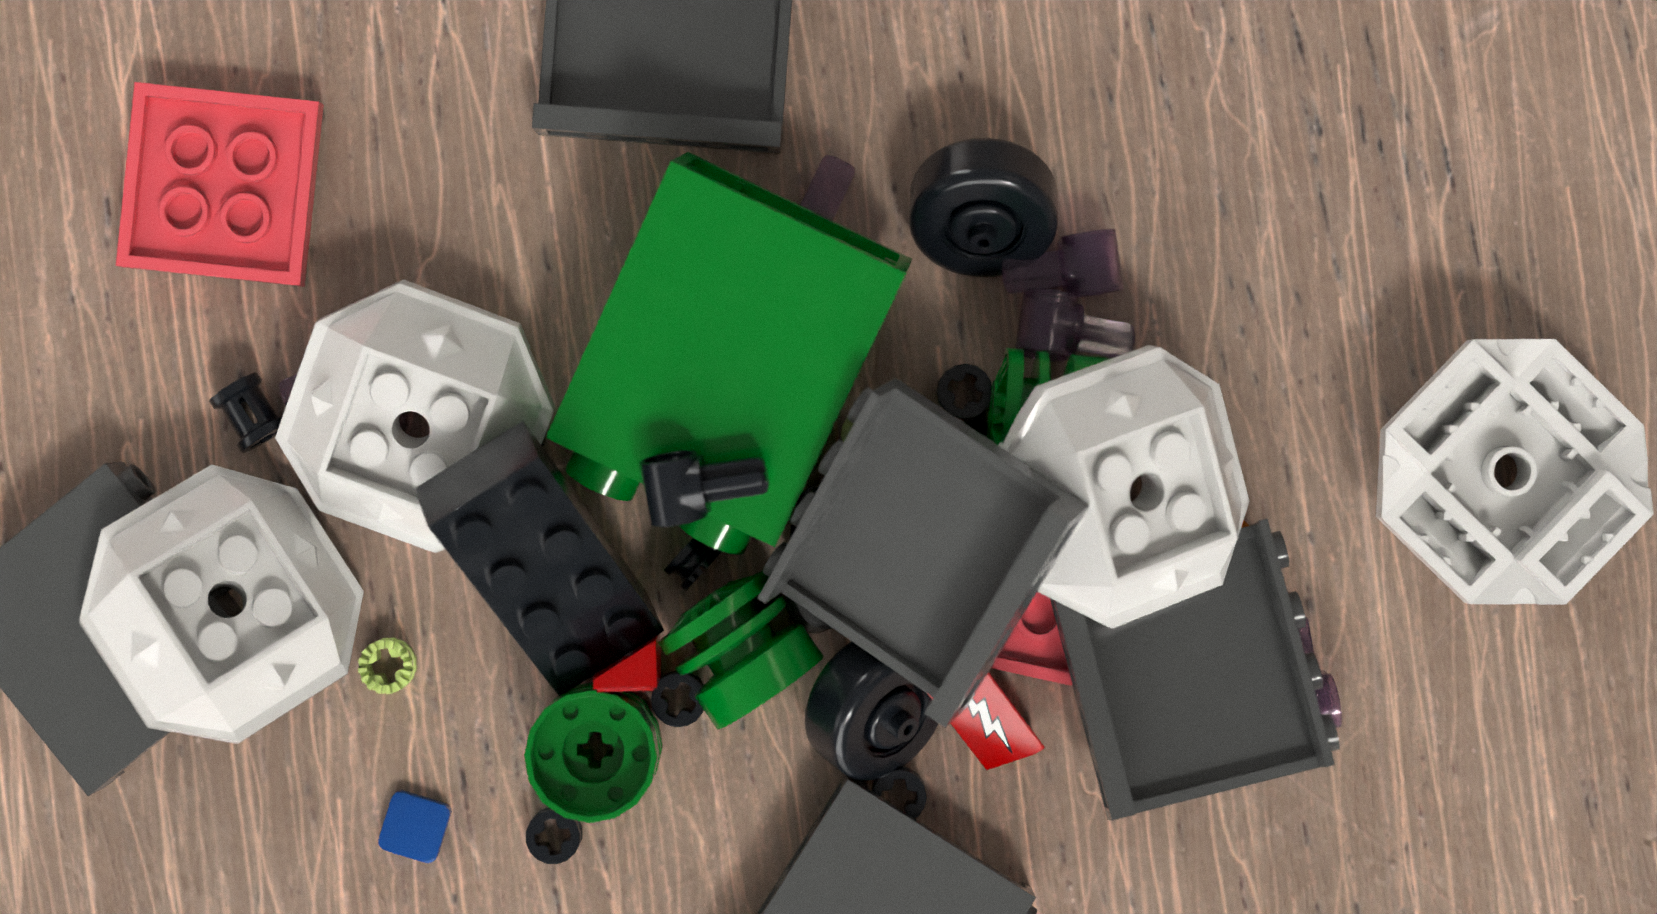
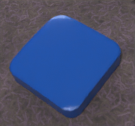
M405 790L397 791L390 800L378 839L379 846L383 850L424 863H432L439 855L451 817V807L446 803Z

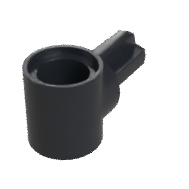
M683 450L654 455L640 461L651 526L669 527L695 522L708 516V513L711 512L712 502L762 495L768 492L769 489L768 469L764 459L761 457L706 464L702 455L697 456V451Z

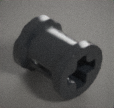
M257 372L231 383L209 400L214 409H222L241 440L237 446L242 453L251 451L274 438L283 417L277 416L259 388L262 379ZM242 402H246L258 420L256 424L252 423L243 409Z

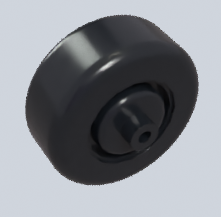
M974 138L947 145L930 155L918 168L912 180L909 226L912 238L919 250L930 261L941 268L957 274L972 277H995L1019 271L1038 260L1048 250L1055 238L1058 227V193L1055 178L1047 164L1029 149L1010 141L994 138Z
M852 641L840 649L818 675L810 691L804 717L806 735L814 750L844 775L852 779L866 781L883 778L892 771L904 767L928 743L939 723L924 714L932 701L925 691Z

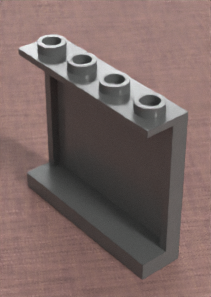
M546 0L538 103L533 104L532 129L541 136L781 154L792 0Z
M894 378L875 390L870 387L866 388L853 404L847 419L854 425L845 441L838 440L821 462L819 472L825 477L817 492H809L794 511L790 522L797 528L788 544L782 542L766 562L763 573L769 579L758 599L767 603L780 593L789 597L932 696L933 700L924 714L946 728L971 702L1089 508V505L905 383Z
M124 462L103 464L0 547V688L87 796L111 784L125 772V768L170 733L168 731L147 728L79 623L101 529L153 499L151 496L156 493L150 479L137 466L131 464L127 467ZM218 587L208 594L209 607L217 616L232 618L242 612L241 607L229 594V591L232 589L230 587Z
M1268 518L1240 529L1223 585L1113 629L1050 598L1107 820L1113 821L1137 815L1140 812L1320 767L1335 765L1332 751L1340 749L1337 729L1330 713L1321 715L1315 690L1323 688L1321 671L1315 654L1313 652L1304 653L1298 629L1306 627L1304 609L1296 591L1288 593L1282 573V568L1289 567L1286 544L1280 531L1271 533Z
M844 775L757 914H1037V908L1032 906L1036 896L1031 886L1024 882L1021 885L878 796L868 789V784L863 780L852 779Z

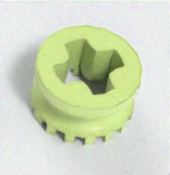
M395 637L382 638L369 644L362 651L358 661V673H360L362 683H365L369 690L376 691L379 694H392L403 689L412 681L417 670V657L412 647L405 641ZM388 648L391 657H400L404 661V667L395 672V682H388L385 673H374L372 663L381 659V649Z

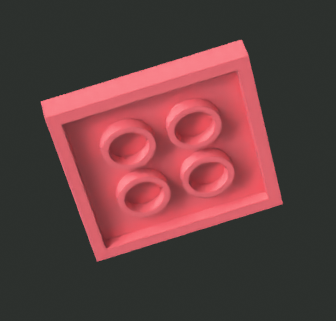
M134 82L116 266L305 287L324 105L319 101Z

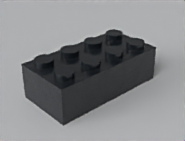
M524 420L415 488L427 527L559 697L664 631L646 590Z

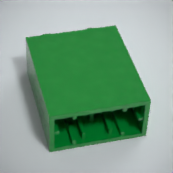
M687 152L671 160L545 438L573 451L565 468L571 478L592 491L622 501L633 500L640 483L643 484L640 461L654 455L693 450L697 451V456H703L706 464L761 457L764 459L768 469V492L762 495L712 502L711 512L708 513L707 517L695 522L679 525V527L696 540L730 554H744L752 537L776 547L903 282L912 258Z

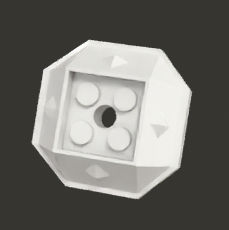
M403 279L375 294L326 315L315 323L275 439L319 511L437 553L445 549L427 527L415 488L523 420L539 443L542 444L556 406L530 350L531 347L521 323ZM407 411L421 414L429 424V435L422 438L407 435L400 426L399 415Z
M1556 339L1467 340L1380 429L1376 518L1464 603L1566 605L1654 514L1651 488H1648V457L1644 425ZM1508 454L1517 465V476L1510 486L1503 488L1495 479L1494 468L1497 461L1503 455Z
M1147 345L1036 386L1018 413L1004 443L1000 442L998 446L1089 505V508L1037 592L1113 629L1223 585L1250 501L1220 385L1161 347ZM1140 475L1142 489L1139 496L1131 502L1129 495L1132 482Z
M210 465L101 529L79 623L147 728L239 744L348 674L364 591L297 488L216 465ZM218 587H230L240 594L243 601V610L232 618L217 616L209 607L208 594Z

